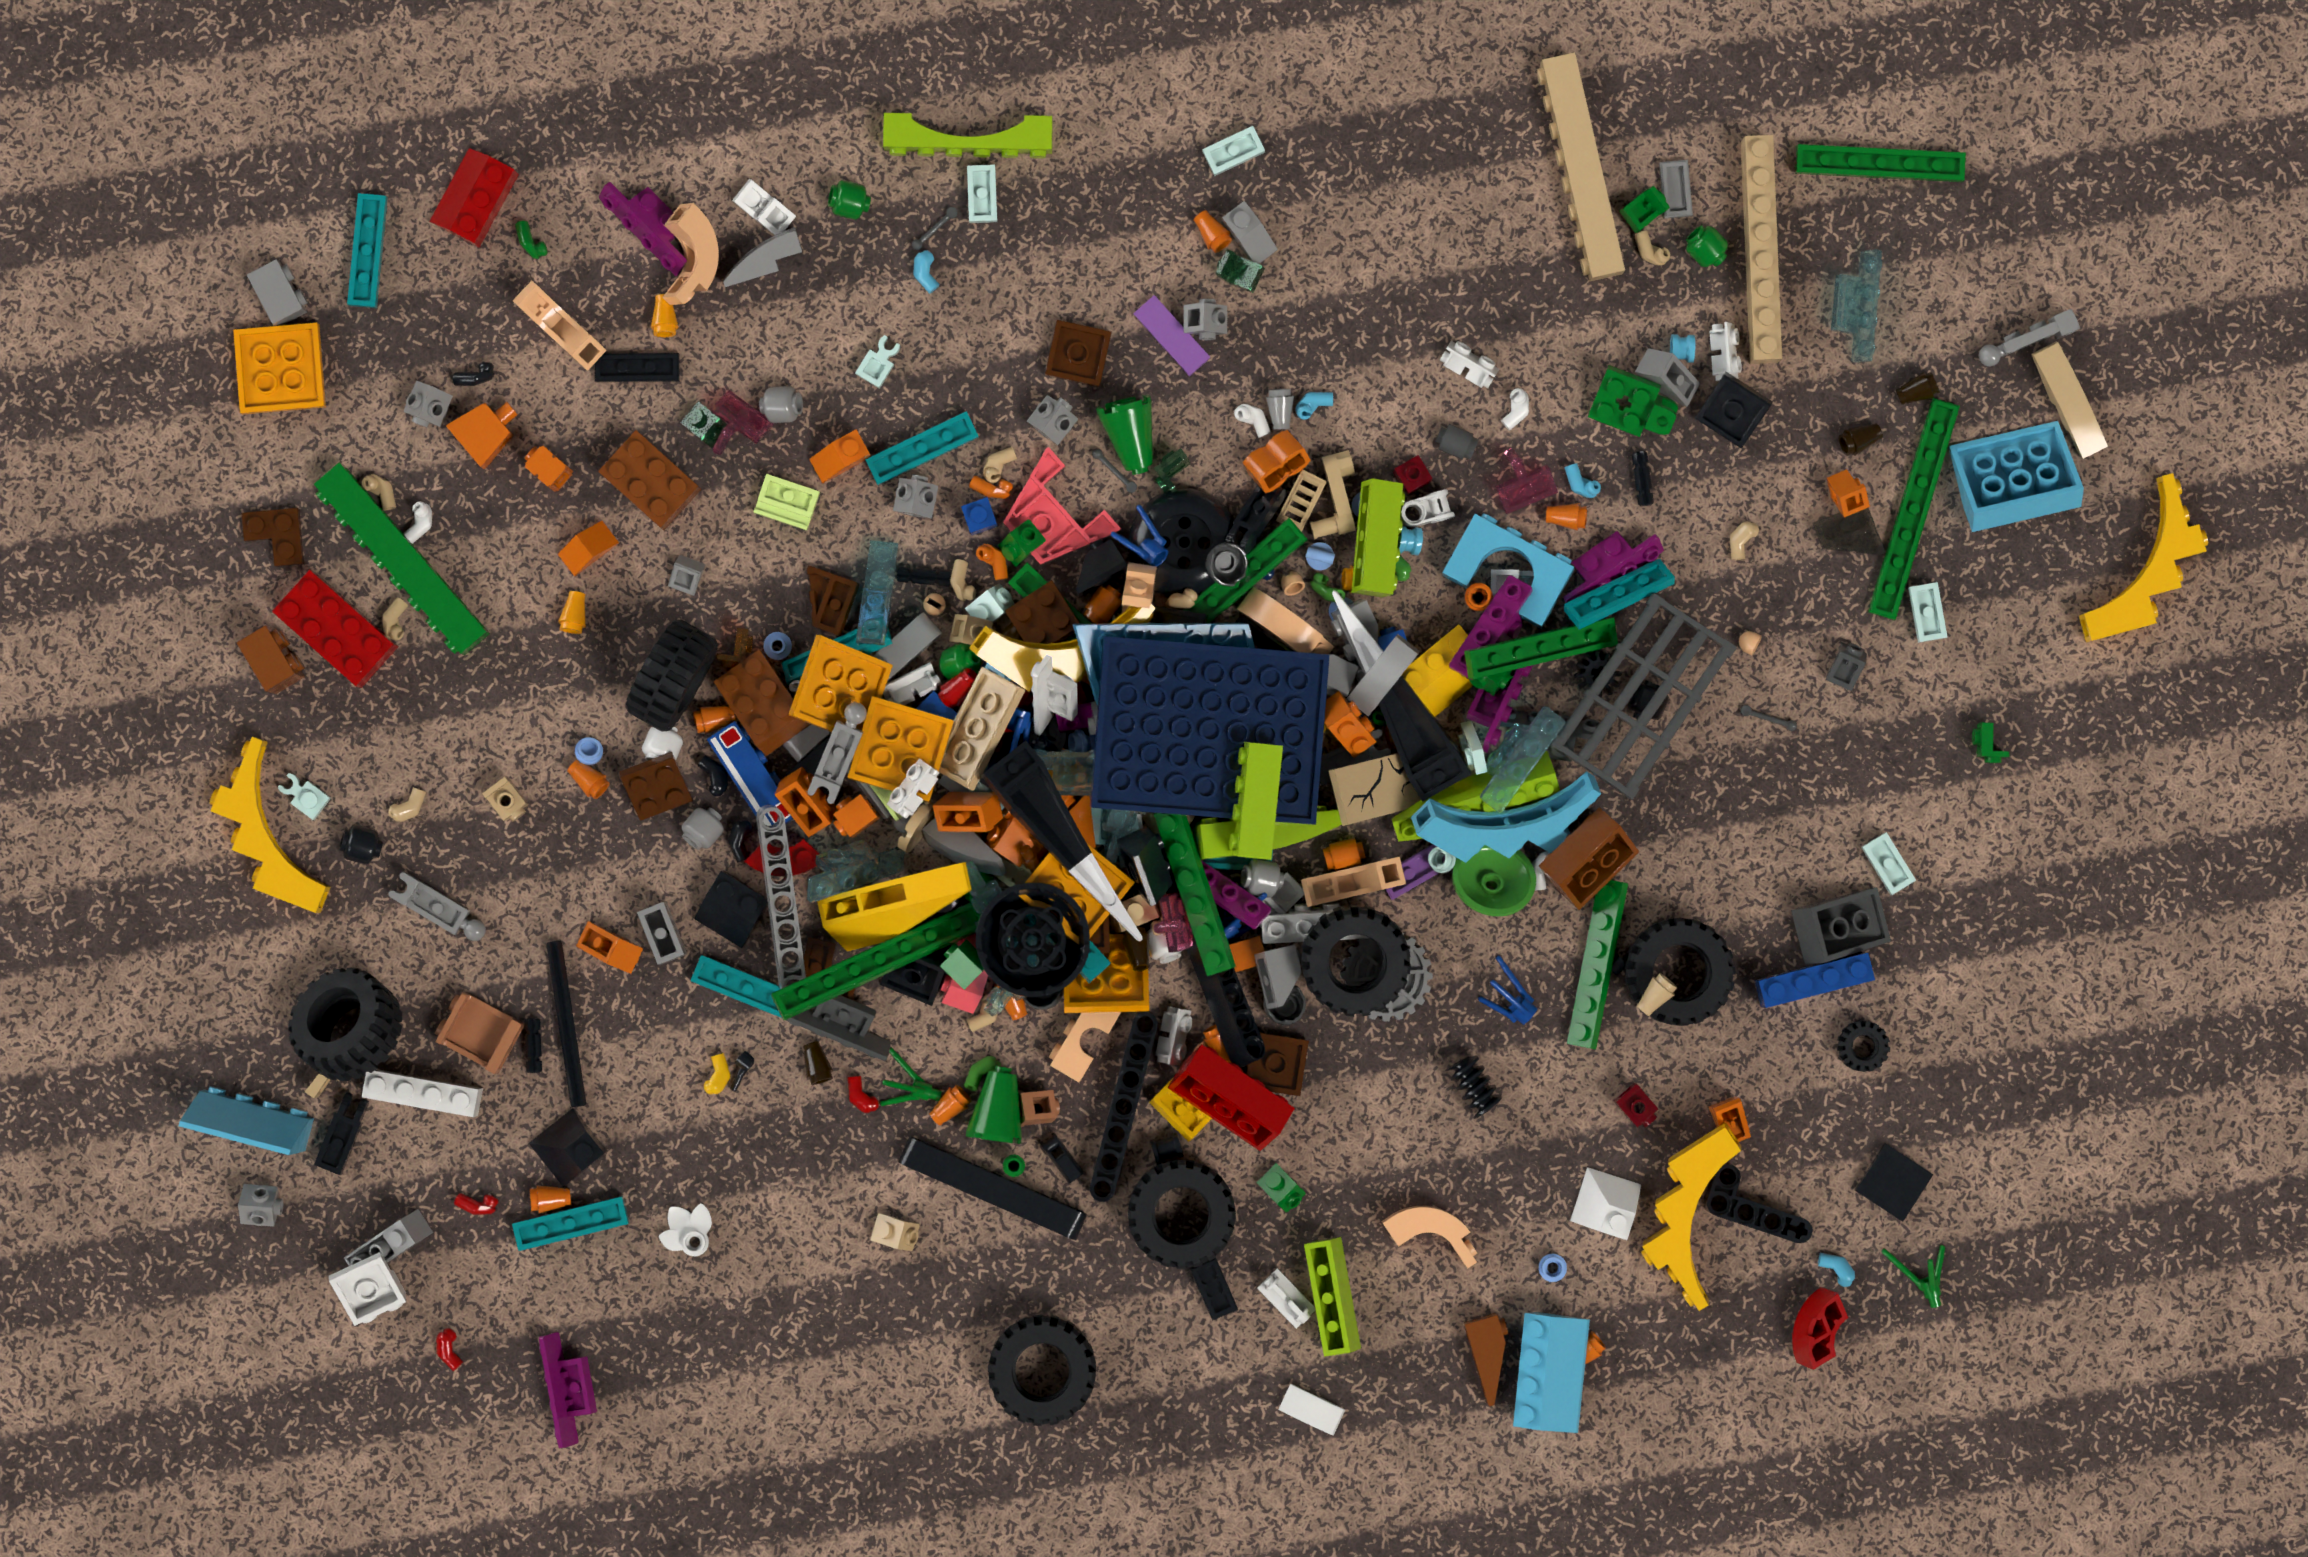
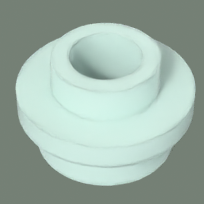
M1435 847L1429 853L1428 861L1434 871L1447 873L1454 867L1456 857L1439 847ZM1445 855V861L1442 863V858Z

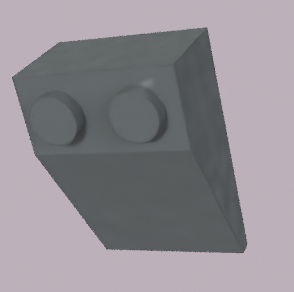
M1877 887L1791 910L1805 965L1825 963L1891 942Z

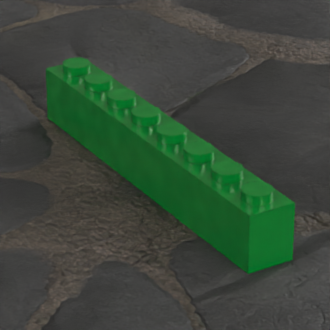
M340 462L337 463L314 483L319 490L315 493L326 506L331 504L337 511L334 514L336 519L344 527L349 525L355 531V534L352 535L355 541L362 548L368 546L374 553L371 559L381 570L384 567L387 568L392 574L389 580L399 591L403 588L410 595L407 599L416 611L419 612L422 609L429 617L425 620L436 633L441 631L447 639L444 643L454 654L459 651L460 654L466 655L490 634L345 465Z

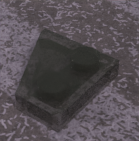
M1869 508L1845 518L1840 512L1812 523L1820 545L1824 550L1871 555L1886 553Z

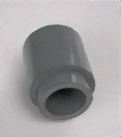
M1448 424L1447 429L1441 427L1435 442L1440 444L1438 450L1462 460L1463 458L1470 460L1479 439L1473 437V433Z

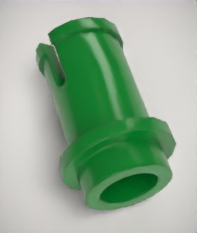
M1014 1154L1005 1158L1003 1170L1008 1176L1018 1177L1024 1172L1025 1162L1022 1157ZM1010 1161H1017L1019 1169L1012 1170L1009 1166Z

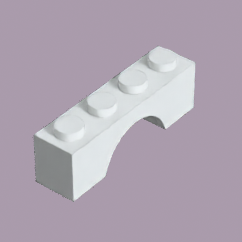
M376 1069L372 1073L366 1072L362 1098L476 1117L479 1113L483 1088L427 1080Z

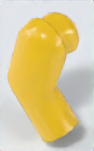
M724 1053L711 1057L715 1072L710 1080L704 1083V1090L709 1095L721 1093L730 1080L731 1075Z

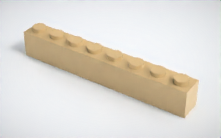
M1574 52L1543 59L1540 63V68L1537 69L1539 84L1545 85L1547 95L1543 96L1544 108L1546 113L1551 112L1553 123H1549L1552 140L1557 139L1559 150H1555L1558 166H1563L1565 177H1562V186L1564 193H1569L1572 204L1568 205L1570 220H1576L1578 231L1574 232V238L1577 248H1582L1584 258L1580 259L1582 273L1584 276L1588 275L1589 281L1622 275L1625 267L1576 54Z
M1773 135L1745 136L1741 141L1749 360L1750 364L1778 363L1782 360Z

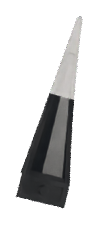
M1333 589L1332 595L1364 670L1367 673L1384 651L1340 594ZM1401 675L1380 701L1379 706L1407 777L1423 802L1471 775L1472 772L1459 752L1458 746Z
M1024 741L984 772L981 777L997 795L998 801L1137 941H1142V935L1089 849L1044 762L1028 742Z

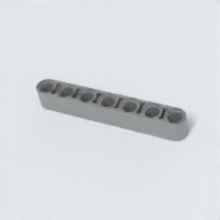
M924 612L892 639L893 644L880 649L873 656L893 665L887 683L891 681L890 678L893 679L912 660L916 659L933 643L932 641H936L942 635L939 628ZM811 724L784 743L783 746L797 762H800L807 756V753L809 754L832 732Z
M767 804L758 810L756 820L779 988L782 989L786 987L789 980H802L806 978L785 818L780 809L774 805ZM770 811L776 812L778 816L776 823L771 826L765 825L763 822L764 815ZM778 839L781 841L780 851L774 854L767 851L768 843L771 840ZM777 867L784 868L785 876L781 881H773L771 879V872ZM781 895L787 896L789 898L787 907L784 909L775 908L776 898ZM785 923L791 924L793 927L792 933L787 937L779 936V927ZM788 951L795 952V962L790 965L783 964V955Z

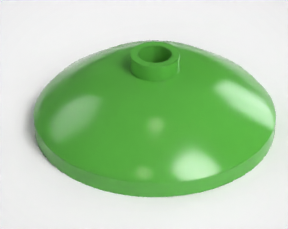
M1484 845L1467 863L1456 858L1452 869V882L1457 895L1467 906L1481 914L1498 917L1514 914L1522 910L1530 902L1536 888V874L1532 863L1520 850H1517L1510 858H1507ZM1486 886H1492L1495 890H1491Z

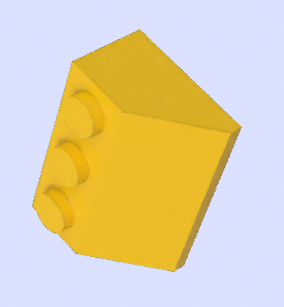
M1459 624L1412 662L1402 674L1434 717L1473 686L1469 679L1449 667V663L1468 636Z

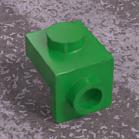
M1652 186L1640 193L1619 212L1632 230L1637 233L1670 207L1663 193L1657 190L1655 186Z
M1027 520L1011 531L998 546L1002 550L1003 556L1017 567L1035 549L1041 546L1046 539L1031 520Z
M1512 670L1473 679L1470 682L1476 688L1484 689L1495 696L1500 689L1505 690L1511 683L1513 678L1511 675Z
M1978 723L1977 729H1973L1972 743L1977 745V757H1984V763H2001L2002 758L2009 757V751H1993L1994 723Z
M1277 1163L1256 1182L1285 1212L1297 1207L1302 1201V1197L1306 1194Z

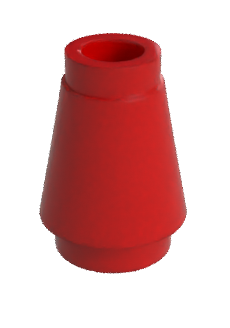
M966 668L963 672H960L941 685V690L938 693L940 700L949 708L961 706L977 674L972 669Z

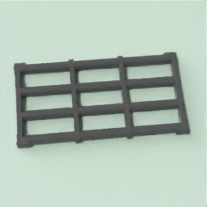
M1652 593L1645 603L1647 605L1621 644L1618 643L1616 645V651L1590 689L1585 690L1583 693L1585 696L1561 731L1555 734L1548 744L1552 749L1573 760L1631 800L1634 799L1640 790L1638 787L1664 749L1669 748L1671 745L1669 742L1695 704L1700 703L1702 694L1727 658H1731L1737 649L1734 644L1721 638L1655 593ZM1661 607L1674 617L1645 659H1643L1630 649L1656 611ZM1684 622L1695 629L1697 633L1667 675L1655 667L1654 664ZM1706 638H1709L1721 646V648L1693 689L1690 690L1677 680ZM1626 656L1640 666L1614 704L1611 705L1598 695ZM1650 672L1663 680V682L1638 719L1634 720L1622 712V710ZM1675 688L1687 697L1659 736L1646 728V725L1671 689ZM1595 702L1608 712L1577 755L1564 745ZM1619 718L1630 725L1631 729L1601 771L1587 761L1613 723ZM1642 733L1653 740L1655 744L1627 785L1624 786L1611 776Z

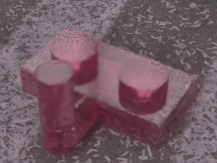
M729 390L715 403L712 409L714 414L728 423L722 429L712 450L717 455L723 454L730 438L737 430L757 444L771 430L774 423L769 422L763 414Z
M1510 448L1505 451V457L1511 463L1516 478L1495 486L1506 514L1558 493L1552 473L1547 465L1527 473L1522 459L1515 450Z
M1174 891L1163 895L1159 900L1163 921L1156 923L1153 929L1157 934L1165 933L1168 952H1179L1193 946V933L1180 892Z

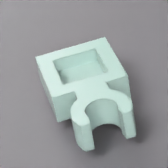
M885 335L879 340V351L875 353L869 350L855 372L856 375L879 389L894 367V364L888 361V359L895 356L900 350V344L896 343L892 350H886L884 344L887 342L888 337Z
M288 773L286 776L293 781V786L290 789H286L284 786L279 785V791L283 794L294 795L295 797L291 804L309 818L315 820L331 797L310 781L301 786L299 778L294 774Z

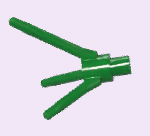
M890 1047L889 1053L911 1076L914 1083L913 1085L883 1080V1085L910 1091L911 1093L880 1101V1105L886 1106L919 1099L939 1101L942 1091L932 1088L931 1084L925 1083V1080L918 1076L905 1060Z
M1941 1245L1939 1248L1935 1272L1933 1260L1928 1259V1277L1921 1280L1885 1248L1882 1249V1254L1912 1280L1920 1291H1923L1925 1298L1929 1300L1931 1308L1941 1306L1939 1297L1941 1290L1939 1285L1945 1253L1944 1245Z

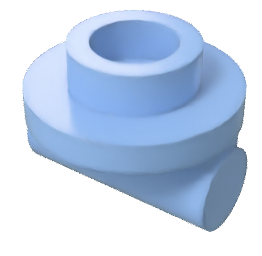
M1317 542L1310 547L1308 546L1305 557L1311 568L1321 571L1333 565L1335 554L1328 544Z

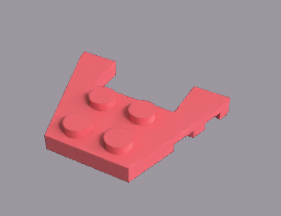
M1049 447L1045 449L1037 466L1034 468L1030 478L1003 522L1010 531H1013L1025 521L1031 520L1046 539L1041 546L1031 553L1040 565L1092 544L1102 538H1106L1111 535V532L1118 533L1121 530L1119 525L1105 510L1084 528H1081L1044 487L1046 483L1065 468L1063 462Z

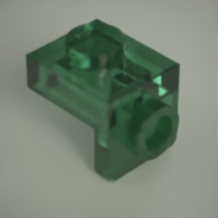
M1227 249L1224 256L1218 261L1216 275L1230 285L1254 293L1265 268L1261 264L1242 258Z
M699 401L680 422L713 450L725 440L731 431V428Z
M1181 448L1176 452L1173 450L1167 453L1161 459L1162 463L1154 468L1158 476L1154 480L1164 493L1168 490L1172 493L1177 491L1170 479L1190 465L1187 455Z

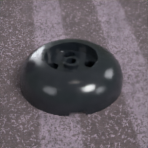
M1177 488L1162 492L1150 499L1143 506V509L1162 537H1168L1171 542L1170 546L1166 548L1168 550L1167 558L1161 565L1157 566L1154 592L1169 598L1174 593L1183 594L1184 589L1190 588L1198 596L1215 583L1207 573L1205 565L1207 556L1216 545L1225 542L1227 534H1229L1233 526L1234 518L1222 502L1201 490ZM1138 512L1132 522L1128 539L1139 547L1145 539L1150 538L1153 540L1155 538ZM1182 517L1190 519L1191 525L1189 528L1182 529L1179 526L1178 522ZM1202 537L1208 538L1210 540L1209 548L1201 549L1198 546L1199 539ZM1181 538L1189 539V546L1186 548L1181 547L1179 540ZM1128 548L1131 563L1150 565L1136 552ZM1187 557L1190 560L1189 567L1185 569L1180 568L1178 565L1179 558Z
M1045 883L1018 884L1000 892L984 909L976 930V950L984 971L1004 990L1025 997L1046 996L1065 988L1083 969L1090 949L1089 926L1077 902L1061 889ZM1026 894L1032 900L1044 902L1052 907L1044 909L1028 906L1019 895ZM1050 911H1053L1054 913H1056L1057 916H1058V918H1057L1053 913H1051ZM1031 914L1035 916L1036 924L1029 927L1024 923L1026 915ZM1063 916L1068 922L1071 931L1079 937V944L1066 937L1062 926ZM1049 933H1054L1057 936L1058 941L1055 945L1047 944L1046 936ZM1032 935L1036 938L1037 942L1035 945L1029 946L1027 944L1028 936ZM1008 936L1016 937L1018 943L1015 948L1007 947L1005 941ZM1036 955L1039 958V964L1036 967L1029 966L1027 963L1028 956Z

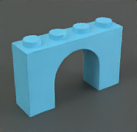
M1483 513L1481 517L1474 514L1443 570V576L1467 589L1483 561L1491 554L1506 550L1522 555L1530 563L1534 578L1531 585L1533 591L1519 610V615L1521 619L1542 629L1574 571V566L1570 565L1572 561L1559 553L1556 556L1546 552L1547 547L1535 540L1529 543L1521 539L1522 534L1507 526L1505 530L1497 526V520Z

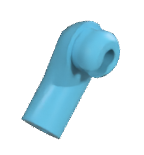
M924 250L914 258L913 275L926 291L931 294L940 284L930 274V265L934 261V256L930 251Z
M1333 392L1306 393L1296 405L1295 412L1300 419L1306 420L1311 417L1318 406H1333Z
M1577 463L1564 467L1571 490L1574 493L1586 498H1593L1600 493V483L1596 480L1591 481L1583 478Z
M1820 1252L1818 1266L1834 1269L1838 1276V1284L1843 1287L1850 1286L1855 1279V1271L1846 1258Z

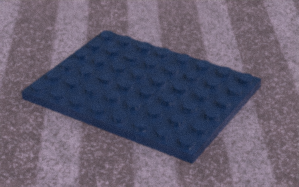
M1103 636L1090 808L1232 818L1234 804H1238L1239 793L1235 792L1236 778L1241 776L1242 765L1238 764L1239 749L1244 747V742L1283 746L1275 822L1316 825L1330 655Z

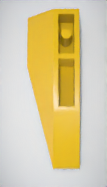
M966 862L817 899L823 928L846 951H852L883 943L905 933L970 892L972 888Z

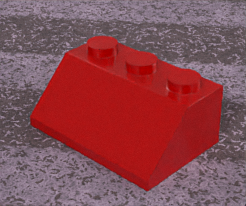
M469 148L429 222L480 248L519 174L515 169Z

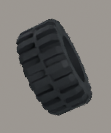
M674 620L652 648L630 689L631 691L625 703L628 713L661 732L670 731L688 708L708 673L718 650L716 639L684 620Z
M1351 904L1349 907L1342 909L1340 906L1334 908L1333 912L1328 915L1326 913L1319 918V922L1316 925H1312L1309 929L1307 939H1304L1302 945L1301 965L1309 990L1322 1005L1325 1004L1335 1013L1343 1012L1346 1016L1354 1017L1355 1014L1368 1016L1374 1010L1378 1009L1379 1012L1384 1010L1386 1004L1390 1001L1394 1002L1399 997L1398 993L1401 989L1405 988L1407 975L1410 974L1411 956L1403 933L1387 914L1382 911L1378 912L1374 907L1367 905L1365 907H1358L1357 904ZM1354 934L1371 938L1377 943L1382 952V967L1379 974L1369 983L1360 986H1348L1341 983L1334 977L1329 966V956L1333 946L1340 939Z
M1671 918L1650 925L1648 929L1636 937L1637 940L1630 946L1627 952L1629 955L1627 961H1625L1626 977L1624 978L1625 984L1630 991L1629 995L1637 1004L1640 1002L1652 977H1654L1653 969L1657 957L1668 947L1674 945L1691 947L1700 954L1706 967L1704 983L1695 994L1686 998H1670L1650 1015L1652 1019L1670 1025L1688 1026L1689 1024L1703 1022L1704 1019L1714 1016L1718 1012L1717 1010L1725 1005L1728 1000L1727 996L1734 987L1733 974L1736 975V970L1732 963V958H1734L1732 951L1727 948V942L1715 932V929L1694 919Z
M351 967L346 970L340 968L333 970L332 974L326 972L320 975L318 981H311L307 985L308 989L304 994L302 992L299 994L297 1005L292 1007L290 1015L293 1018L289 1020L288 1030L291 1032L289 1034L290 1044L294 1047V1052L304 1062L328 1079L349 1081L351 1077L354 1079L364 1077L366 1072L372 1073L378 1069L377 1065L380 1062L385 1063L390 1057L388 1055L390 1050H394L398 1044L396 1038L401 1035L402 1025L399 1022H402L403 1019L402 1011L399 1009L400 1004L390 990L364 970L360 971L358 968ZM360 1007V1015L353 1029L344 1037L330 1042L331 1033L337 1021L348 1011Z
M1189 1159L1169 1160L1154 1166L1135 1185L1128 1206L1129 1228L1137 1246L1151 1260H1155L1166 1267L1186 1269L1187 1267L1194 1266L1195 1268L1214 1259L1228 1244L1227 1242L1230 1236H1232L1236 1220L1233 1196L1223 1178L1209 1166ZM1177 1187H1187L1197 1191L1204 1198L1208 1206L1209 1215L1205 1228L1196 1237L1188 1240H1175L1166 1236L1159 1229L1155 1219V1208L1161 1196L1170 1189Z
M1043 1314L1034 1315V1317L1030 1318L1025 1317L1018 1320L1017 1323L1010 1325L996 1341L988 1363V1381L995 1400L998 1404L1002 1405L1008 1415L1018 1418V1421L1023 1423H1033V1426L1058 1424L1059 1421L1068 1420L1074 1416V1413L1081 1410L1093 1391L1096 1378L1094 1351L1084 1333L1074 1327V1324L1068 1320L1064 1321L1053 1315L1043 1316ZM1040 1343L1050 1344L1058 1348L1065 1355L1069 1365V1376L1065 1385L1057 1393L1045 1397L1035 1396L1025 1391L1016 1377V1362L1021 1353L1026 1348Z

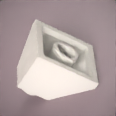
M1587 1167L1570 1221L1627 1240L1636 1214L1641 1184Z

